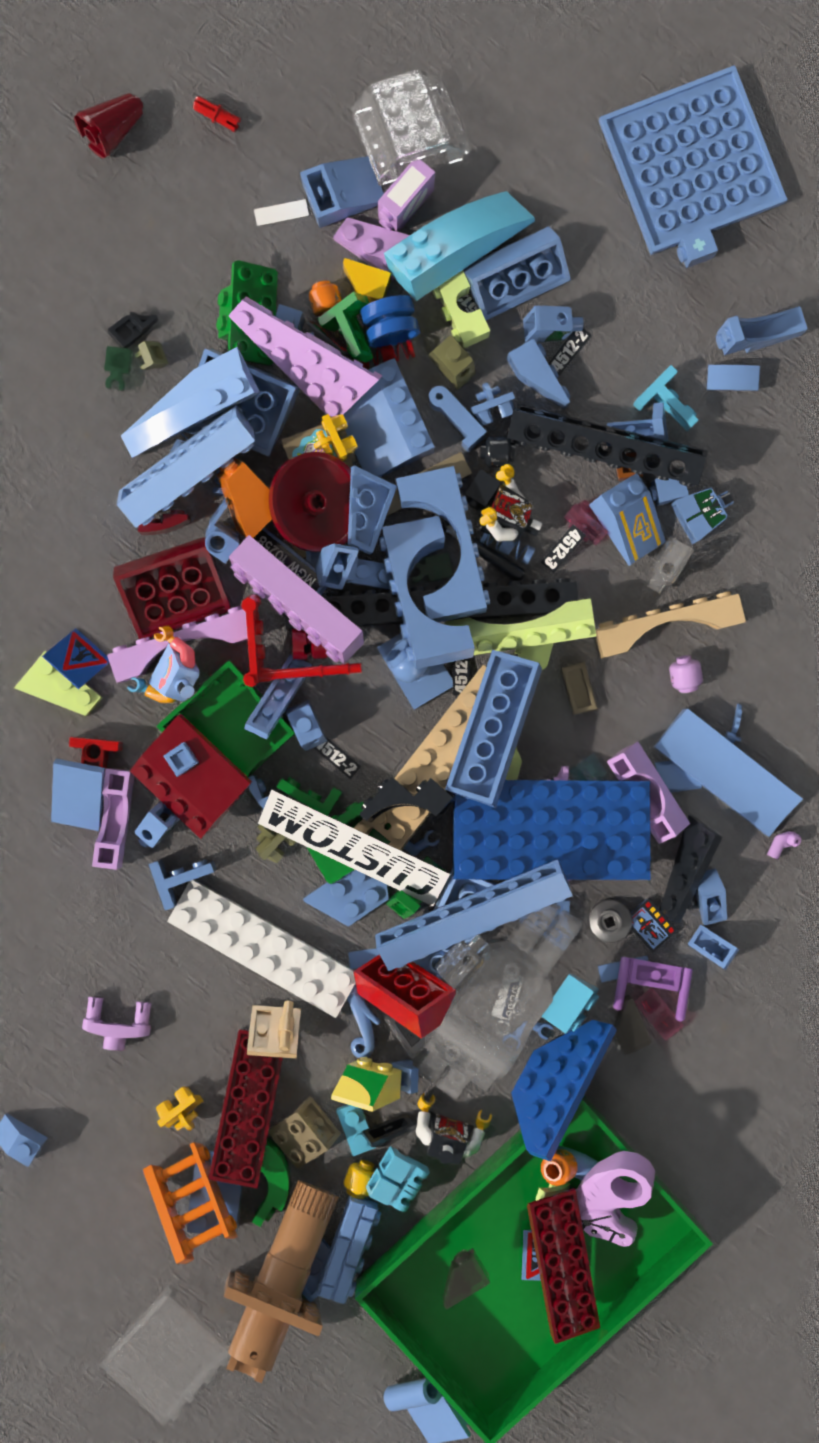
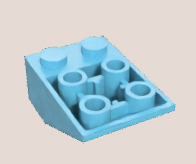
M569 974L541 1017L565 1034L571 1030L574 1032L586 1018L583 1015L584 1011L592 1009L600 996L596 994L599 989L579 977Z

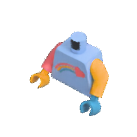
M159 627L163 634L156 633L154 638L159 642L168 641L169 644L148 681L150 685L147 686L146 681L142 678L133 677L131 679L137 682V687L128 686L127 688L131 692H145V696L160 703H174L176 700L183 702L194 694L193 686L200 673L195 663V652L193 648L178 636L174 637L171 627Z

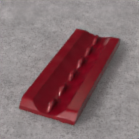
M239 1029L208 1180L258 1188L283 1057L247 1055L249 1031Z
M572 1188L528 1203L527 1209L548 1323L554 1343L557 1344L601 1328L576 1189Z

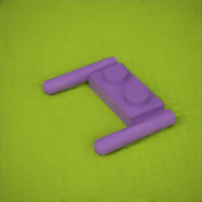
M621 956L613 1008L617 1011L623 1009L627 982L679 991L675 1018L677 1021L682 1022L686 1017L693 969Z

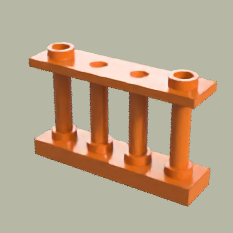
M196 1142L190 1144L193 1154L165 1169L155 1165H149L143 1169L176 1264H187L193 1261L192 1252L194 1248L221 1234L227 1239L238 1237L236 1221L232 1215H229L217 1181L208 1180L211 1168L209 1150L205 1145L203 1146V1144ZM197 1163L202 1177L174 1192L169 1191L166 1183L168 1178ZM206 1187L210 1201L180 1216L175 1208L176 1201ZM213 1210L215 1211L219 1221L218 1225L191 1239L186 1238L183 1230L186 1224Z

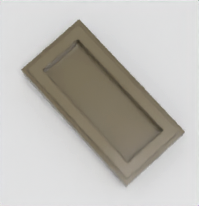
M585 662L561 668L573 715L597 709Z

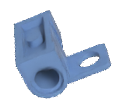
M227 498L223 500L209 520L205 536L206 549L225 564L229 556L240 544L239 532L226 523L217 521L229 504V499ZM214 536H221L222 539H221V540H215V539H213V537H214Z

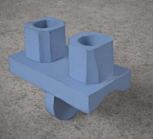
M486 382L482 384L483 392L477 393L476 398L478 401L486 398L487 401L469 409L471 415H475L478 423L484 426L494 422L489 409L496 406L499 409L501 418L512 415L514 409L512 400L515 397L513 392L494 398L493 395L501 393L499 386L490 388Z

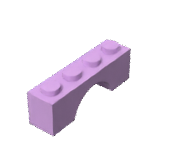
M638 741L620 750L607 761L619 781H650V831L658 844L676 837L690 824Z
M105 769L102 791L104 797L103 819L98 838L95 842L92 867L114 870L122 867L135 778L130 770Z

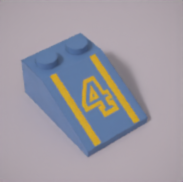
M638 474L632 475L589 504L628 566L666 542L651 494Z

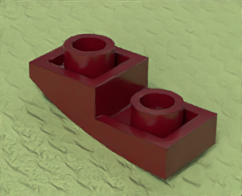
M170 510V514L163 513V523H160L159 519H153L145 526L140 524L138 532L141 535L169 533L190 524L191 517L185 514V511Z

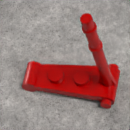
M251 594L242 601V609L246 612L250 670L243 678L247 686L253 687L257 683L275 679L362 673V663L319 665L315 667L277 670L264 667L263 659H265L266 651L265 645L261 642L264 627L263 621L259 620L258 612L261 598L257 594Z

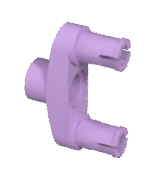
M88 997L86 1018L83 1019L82 1029L104 1036L103 1049L123 1051L125 1050L126 1038L150 1035L151 1025H149V1017L152 1003L137 1001L134 1023L126 1025L107 1023L100 1020L104 998Z

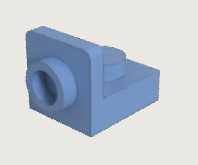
M410 1059L393 1062V1068L402 1070L400 1090L409 1094L417 1093L419 1068L413 1066V1061Z

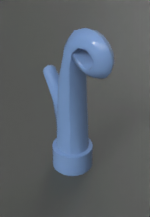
M355 983L347 997V1001L363 1038H356L351 1042V1051L357 1058L369 1057L373 1053L375 1046L370 1020L376 1025L380 1024V1020L370 1010L364 998L357 993ZM358 1044L365 1046L364 1051L358 1048Z

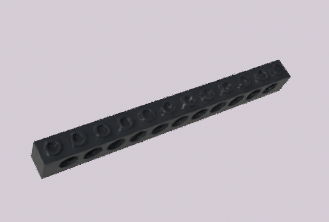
M570 578L556 579V583H546L545 579L533 580L532 584L522 585V581L507 582L508 586H498L497 582L484 583L482 588L488 591L490 599L486 612L458 619L471 618L478 620L544 616L555 611L566 602L578 601L577 581L571 582ZM445 585L435 586V590L426 591L425 587H413L409 595L415 606L426 616L423 596L434 593ZM390 589L386 590L387 593H377V590H364L360 595H353L352 591L338 592V596H328V593L321 595L331 605H339L341 607L340 612L357 627L403 624L402 616L397 617L395 602H398L396 594L392 595ZM546 592H556L558 601L554 603L549 602L546 598ZM523 593H531L534 596V602L532 604L524 603L521 598ZM500 594L508 595L510 603L505 606L499 604L497 596ZM385 601L389 604L390 608L387 612L380 613L376 610L377 603ZM359 602L365 605V611L362 614L352 612L351 609L355 603ZM285 615L286 630L292 631L294 627L289 623L290 619L288 616Z

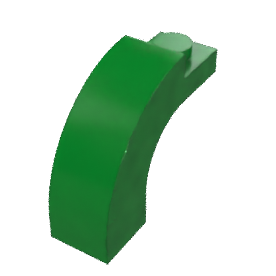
M267 1138L261 1169L268 1182V1193L252 1220V1223L258 1227H261L264 1220L269 1222L276 1209L282 1212L287 1201L291 1181L288 1161L280 1147L270 1138Z

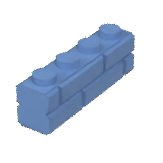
M349 1195L317 1285L318 1296L329 1300L332 1299L342 1304L346 1303L348 1296H353L356 1282L353 1281L356 1273L360 1274L362 1271L364 1249L369 1250L373 1237L370 1235L372 1226L377 1227L381 1216L375 1201L366 1198L357 1199Z

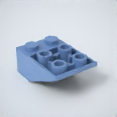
M369 156L323 163L300 172L303 188L319 228L378 206V200L384 195Z

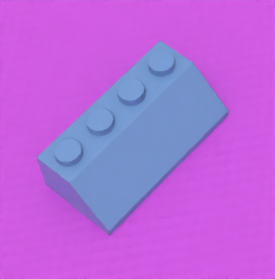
M549 226L493 252L463 269L470 285L469 292L477 309H481L485 320L571 280L561 239Z

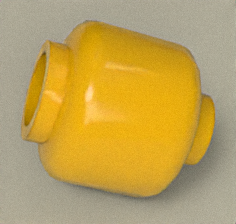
M360 1160V1163L355 1162L349 1166L343 1181L348 1195L357 1199H364L369 1196L366 1185L375 1172L373 1163L367 1160Z

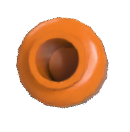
M328 280L314 284L308 295L313 313L316 316H322L342 300L338 286Z
M558 1149L551 1162L543 1159L541 1172L548 1183L560 1186L575 1177L578 1164L572 1153L564 1149Z

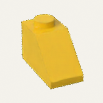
M344 258V271L355 292L367 296L370 303L386 298L391 282L390 272Z

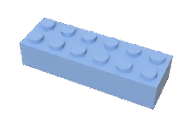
M236 405L120 489L117 506L135 528L140 524H143V526L147 525L155 518L154 514L158 511L168 510L174 504L173 500L180 495L185 497L194 489L193 486L199 481L202 483L206 482L214 475L213 471L220 466L221 468L227 467L234 460L233 457L239 452L244 454L249 451L255 441L254 428Z

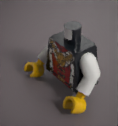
M510 464L501 466V471H498L496 474V479L504 482L500 484L490 507L481 511L483 517L480 518V524L482 525L480 531L493 535L497 541L518 542L524 531L537 536L542 523L530 518L534 505L522 495L514 479H511L514 477V468Z
M423 1093L418 1100V1107L421 1109V1112L418 1113L416 1135L425 1145L426 1153L429 1156L439 1158L444 1164L451 1162L460 1164L463 1157L468 1158L476 1154L485 1135L483 1130L489 1127L492 1115L490 1114L488 1120H483L480 1117L482 1110H480L475 1122L477 1128H474V1125L433 1112L428 1113L435 1102V1096L432 1095L429 1102H426L424 1100L425 1093Z

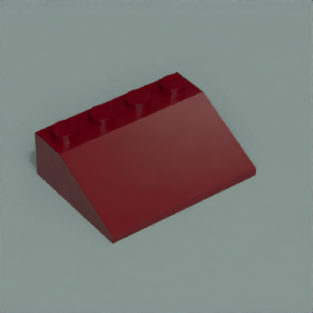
M205 537L114 567L113 579L139 639L145 637L152 638L154 634L163 632L159 627L169 626L176 630L182 628V625L193 621L197 623L205 620V617L218 613L221 615L231 609L214 556L206 549Z
M179 714L130 770L140 782L200 839L218 825L252 783L237 766L182 714ZM186 742L199 763L177 777L164 758V755L181 743Z

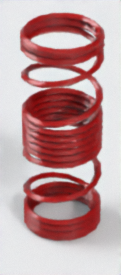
M411 339L406 340L408 356L401 342L397 344V357L392 344L381 346V348L378 347L376 351L377 364L373 358L375 366L379 365L378 349L383 356L384 362L394 357L399 362V344L408 360L409 352L411 358H415ZM361 361L363 368L370 369L369 362Z

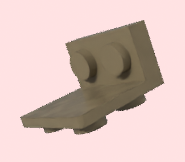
M311 1096L305 1099L293 1114L269 1129V1135L296 1168H300L328 1151L341 1134Z

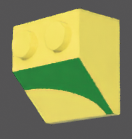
M360 1057L357 1061L347 1064L332 1093L331 1099L373 1112L400 1099L402 1070L393 1068V1065L389 1063L372 1062L371 1058Z

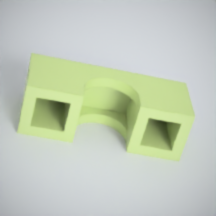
M462 270L432 290L436 300H441L443 305L441 308L442 315L446 322H451L453 327L451 330L452 336L464 349L489 338L490 329L481 309L467 313L462 311L457 305V301L469 294L470 291L469 282Z

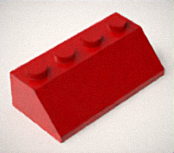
M379 954L353 971L357 993L421 1039L441 1025L456 995V989L413 961L401 968L388 971Z

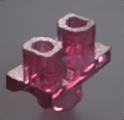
M583 500L578 505L575 503L564 516L570 523L568 527L570 528L574 524L586 535L583 539L585 542L590 540L594 545H597L606 536L608 531L598 519L594 520L589 515L592 509L587 500Z

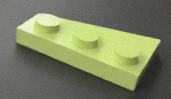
M47 651L43 652L14 687L17 690L84 716H88L103 698L87 684H84L80 689L76 688L42 657Z

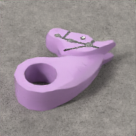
M618 1152L597 1163L585 1175L576 1190L582 1227L586 1233L592 1237L605 1239L620 1246H630L634 1243L638 1229L637 1224L632 1219L624 1216L619 1208L642 1206L651 1198L655 1181V1169L648 1159L634 1152ZM619 1176H628L635 1179L638 1182H627L625 1180H622Z

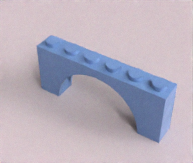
M454 466L396 478L401 508H422L438 514L453 528L460 544L461 560L454 576L441 589L423 596L426 616L439 623L485 613L487 605L490 604L488 591L483 590L481 581L485 580L482 566L477 567L476 563L479 552L477 544L472 543L470 534H473L471 519L466 520L465 511H468L466 497H461L459 488L463 487L460 473L456 474Z
M435 516L382 527V537H378L381 552L385 551L387 556L384 559L386 573H391L392 580H389L391 594H396L398 602H395L397 617L402 616L403 624L400 625L403 639H408L409 647H406L408 661H413L416 670L472 658L475 647L469 625L449 626L431 620L415 606L408 592V578L415 565L431 552L444 548L445 536L440 517Z

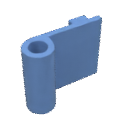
M427 1378L394 1384L386 1388L384 1392L386 1407L390 1411L407 1409L428 1443L454 1441L471 1436L470 1431L466 1427L468 1423Z

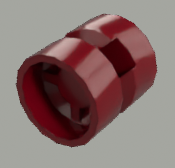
M292 628L293 660H306L309 656H312L314 659L328 658L327 650L321 644L318 647L315 646L307 638L308 634L303 629L298 631Z

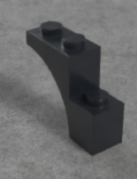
M392 777L390 780L386 779L378 787L379 792L374 798L370 797L361 807L363 811L359 815L372 823L378 816L388 810L403 806H413L428 810L436 817L441 818L456 799L432 778L428 781H422L416 788L418 793L413 795L397 779Z

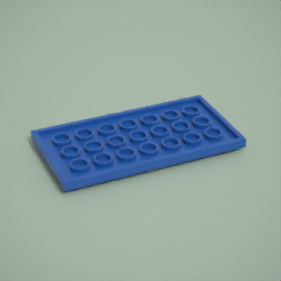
M505 780L496 808L454 794L456 800L454 802L453 879L509 880L558 859L567 880H651L650 781Z

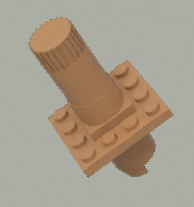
M298 1180L259 1275L255 1276L252 1282L249 1280L250 1276L243 1272L229 1273L223 1297L242 1304L246 1308L228 1350L231 1358L226 1369L245 1373L253 1377L254 1381L262 1384L266 1371H272L290 1325L316 1336L320 1335L323 1324L320 1311L316 1307L317 1304L309 1302L307 1299L302 1301L301 1295L338 1201V1196Z

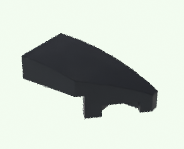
M130 311V316L126 315L108 328V334L125 351L158 321V316L151 314V316L138 315L136 312Z

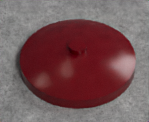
M324 452L300 454L291 458L279 468L270 486L269 509L277 530L289 543L304 551L321 552L323 547L334 543L343 545L348 541L351 469L337 457Z

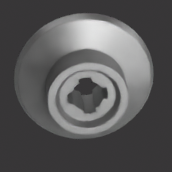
M614 899L603 900L592 908L589 915V926L592 933L599 940L607 943L619 942L631 931L632 915L627 906L622 902ZM611 916L616 924L608 927L605 918L607 919Z

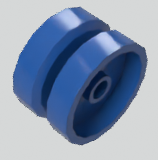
M408 295L390 296L371 302L360 310L363 325L369 327L366 331L369 347L381 348V346L390 344L395 346L398 342H401V344L405 343L406 340H412L420 334L418 321L412 317V314L415 312L412 297Z

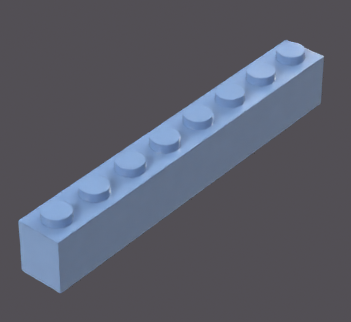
M557 859L375 935L376 948L388 971L395 968H401L417 959H423L439 950L447 949L461 941L472 939L483 932L494 930L498 926L510 921H516L529 913L538 912L544 907L556 902H562L573 895Z

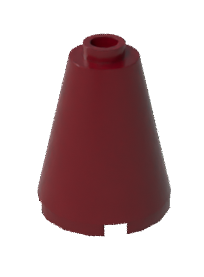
M127 93L79 111L74 116V121L81 137L87 136L91 142L88 145L89 148L97 156L104 159L114 151L142 117L144 106L137 95L133 96L131 93Z

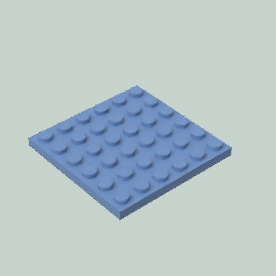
M735 65L599 118V124L650 255L679 245L682 238L707 228H710L711 232L787 202V197Z

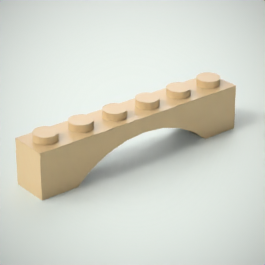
M728 591L717 594V599L708 601L707 597L693 600V605L684 607V603L669 606L670 611L661 613L660 609L646 612L647 617L637 619V615L622 618L623 623L614 625L613 620L600 623L599 629H596L595 636L600 659L628 652L634 642L645 632L667 622L693 621L708 625L717 630L745 623L746 620L739 594L731 595V592Z

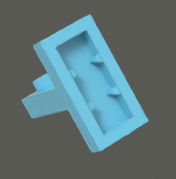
M670 365L636 399L633 405L641 411L653 398L658 403L664 402V409L688 431L698 419L695 417L696 412L690 406H684L678 400L679 396L673 389L665 387L678 372Z

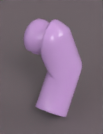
M793 831L776 835L767 855L778 860L783 848L800 845V835Z

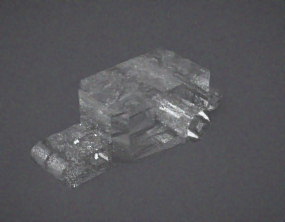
M554 903L538 912L525 915L506 941L489 943L477 955L483 960L481 966L467 982L465 977L472 973L470 972L462 976L464 978V985L459 991L454 986V983L457 981L455 979L473 960L447 983L456 989V995L441 1025L425 1036V1048L427 1051L421 1057L416 1067L419 1068L418 1074L432 1084L439 1078L436 1087L451 1098L456 1099L469 1081H472L487 1092L496 1078L502 1079L521 1053L533 1027L552 1003L553 997L548 973L572 942L583 922L566 910L561 911L557 916L561 908L558 904Z

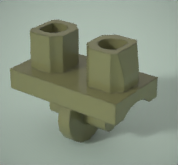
M260 824L257 826L261 833L256 838L260 844L255 849L263 860L268 858L278 863L284 855L283 850L278 845L284 840L292 846L296 841Z

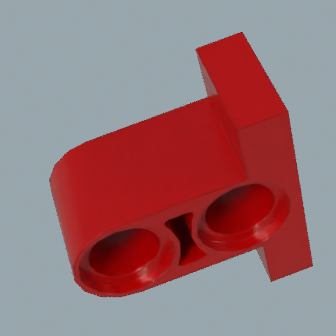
M70 737L69 747L82 748V764L106 769L109 751H122L123 742ZM93 745L99 746L101 750L98 758H94L90 753Z

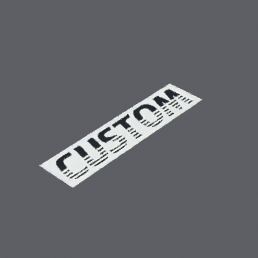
M273 790L270 792L258 824L399 891L402 890L406 894L431 906H434L450 876L447 872Z

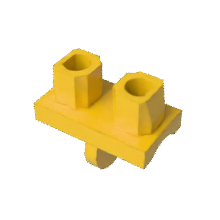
M329 414L322 416L323 421L321 423L328 437H325L322 430L316 432L319 441L314 443L315 450L323 449L325 453L332 454L333 452L329 446L332 445L337 458L341 461L347 460V455L354 452L358 446L352 435L342 440L338 435V432L348 428L344 415H336L331 418Z
M183 1086L174 1094L180 1103L174 1108L169 1100H165L156 1107L161 1118L157 1121L160 1128L164 1126L170 1128L173 1125L177 1131L183 1127L188 1131L195 1128L192 1120L198 1114L193 1109L204 1101L200 1095H194L188 1087Z

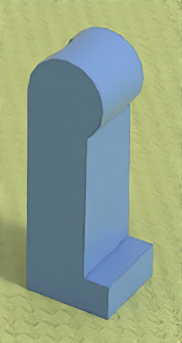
M436 386L431 389L429 405L433 410L441 412L465 438L462 440V447L469 453L486 437L487 431L448 389L443 386Z

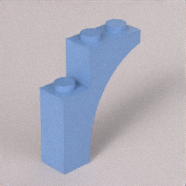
M800 306L757 318H740L737 315L728 318L717 332L718 335H716V342L718 348L723 350L724 356L744 349L748 353L799 337L808 328Z

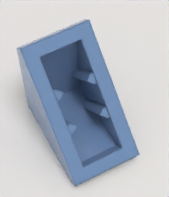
M702 925L699 926L688 943L690 947L725 970L739 951L738 948Z

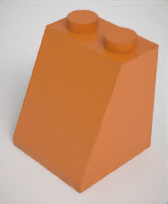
M233 458L234 460L227 467L221 468L220 466V472L217 474L224 497L229 499L228 508L236 530L245 538L248 535L254 538L272 520L269 509L270 489L245 463Z

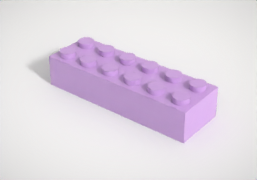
M250 535L229 556L232 564L231 569L235 572L234 576L243 584L248 582L253 587L252 591L262 600L267 598L272 603L270 605L271 608L279 615L283 613L287 615L290 619L289 623L298 631L303 629L308 634L307 638L315 646L318 647L321 644L327 650V656L334 662L340 661L345 664L363 645V632L360 628Z

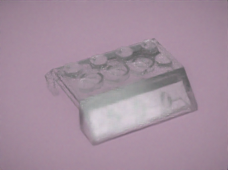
M420 69L371 83L351 108L379 186L395 181L401 174L400 165L447 151V160L451 164L463 160V155L468 154L471 150L466 137L463 136L464 131L459 119L456 117L457 114L451 99H449L445 83L438 81L436 76Z

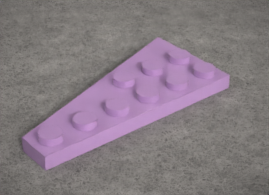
M245 297L229 314V317L326 415L329 414L330 418L344 414L382 377L376 371L372 373L363 368V364L357 360L351 361L344 357L338 349L308 332L303 333L294 328L295 325L287 320L284 322L275 317L272 311L248 297Z

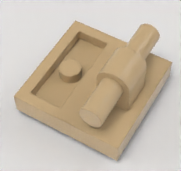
M284 1001V1007L252 1005L247 1055L297 1058L301 1009L293 1008L294 1002Z

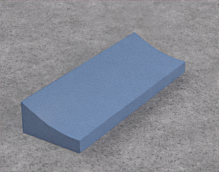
M492 650L445 788L447 792L494 808L497 807L542 672L540 663Z
M688 708L682 709L654 746L662 755L680 767L768 837L803 800V798Z

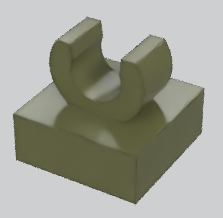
M143 341L138 345L140 351L135 356L136 358H143L145 362L144 365L140 366L141 369L163 368L169 364L160 342Z

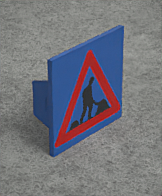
M76 628L42 656L78 689L110 663L108 656Z

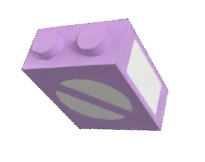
M417 156L378 200L379 223L389 231L399 232L434 191L435 171Z

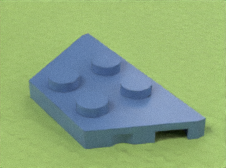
M355 870L334 884L326 882L304 897L303 900L305 903L349 927L389 900L387 884Z

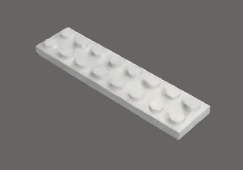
M195 879L189 881L167 921L335 1018L356 983L353 969Z

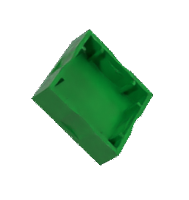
M230 660L206 680L195 695L181 703L156 726L163 732L179 714H182L247 777L255 772L295 735L293 728L282 716L267 740L245 729V723L263 695L255 686L249 687L244 683L243 678L245 675Z

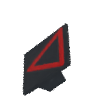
M307 321L308 327L315 332V337L338 349L341 355L351 357L347 351V346L330 331L320 327V324L317 322Z

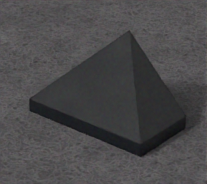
M405 1113L363 1130L362 1135L371 1147H388L416 1130V1125Z

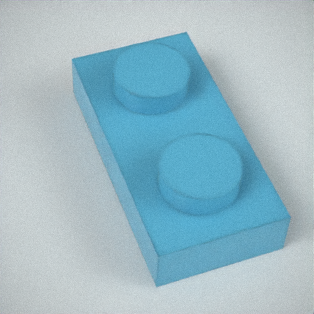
M349 1104L337 1108L336 1111L352 1155L356 1156L375 1149L376 1147H371L362 1135L363 1130L370 1128L363 1109Z

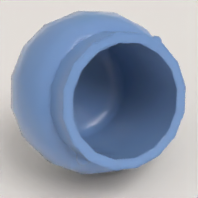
M403 639L390 651L386 658V663L389 664L392 674L400 681L405 683L420 682L427 676L430 667L415 670L413 661H408L406 647H409L408 639Z

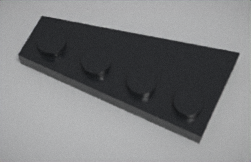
M688 815L690 824L684 829L660 907L661 912L672 922L676 923L681 922L723 838L698 818Z

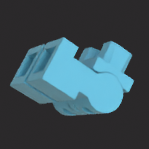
M390 1146L379 1163L381 1170L376 1168L366 1185V1189L370 1198L387 1206L391 1205L399 1211L406 1212L410 1206V1200H414L423 1185L422 1180L426 1179L430 1172L426 1165L409 1156L406 1157Z

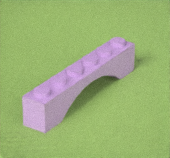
M237 606L229 609V614L220 617L218 613L205 617L206 622L196 624V621L182 625V630L174 632V637L178 636L184 642L194 639L211 638L235 645L248 641L246 612L242 609V606ZM145 637L137 640V645L127 648V645H121L113 648L114 653L107 656L116 683H123L132 680L131 678L144 676L150 665L164 653L169 642H159L156 639L150 640V637Z

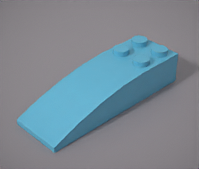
M507 191L468 203L428 223L384 252L389 272L417 301L535 222V217Z

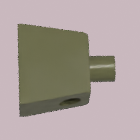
M451 335L428 355L430 360L457 390L476 375L473 359Z

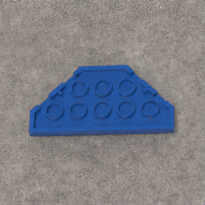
M591 1020L574 1032L570 1031L532 1052L511 1092L525 1147L531 1155L551 1162L617 1031L612 1024Z

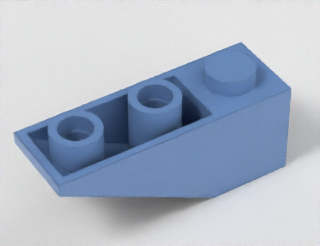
M532 339L508 353L507 361L519 381L561 408L566 409L568 407L569 399L571 398L564 385L561 386L557 380L558 373L552 364L549 365L545 359L546 352L540 343L536 344L535 340Z

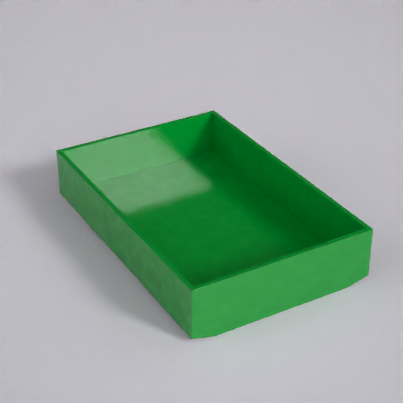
M583 1096L559 1145L586 1154L598 1162L622 1151L636 1153L593 1104ZM521 1129L356 1278L355 1299L485 1443H496L713 1245L702 1225L656 1174L651 1198L645 1205L634 1208H619L624 1216L632 1219L637 1224L638 1229L633 1244L630 1246H620L605 1239L592 1237L583 1230L601 1328L555 1344L550 1333L541 1281L521 1279L523 1230H531L527 1205L530 1202L536 1201L539 1188H547L550 1184L544 1179L541 1172L543 1159L531 1155L526 1150ZM619 1176L622 1180H625L627 1182H638L635 1179L628 1176ZM576 1177L569 1181V1189L575 1188L577 1190L581 1180Z

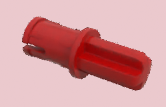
M197 96L194 100L193 109L212 119L214 124L217 122L234 133L239 127L237 123L241 122L240 117L223 109L221 104L217 106L201 96Z

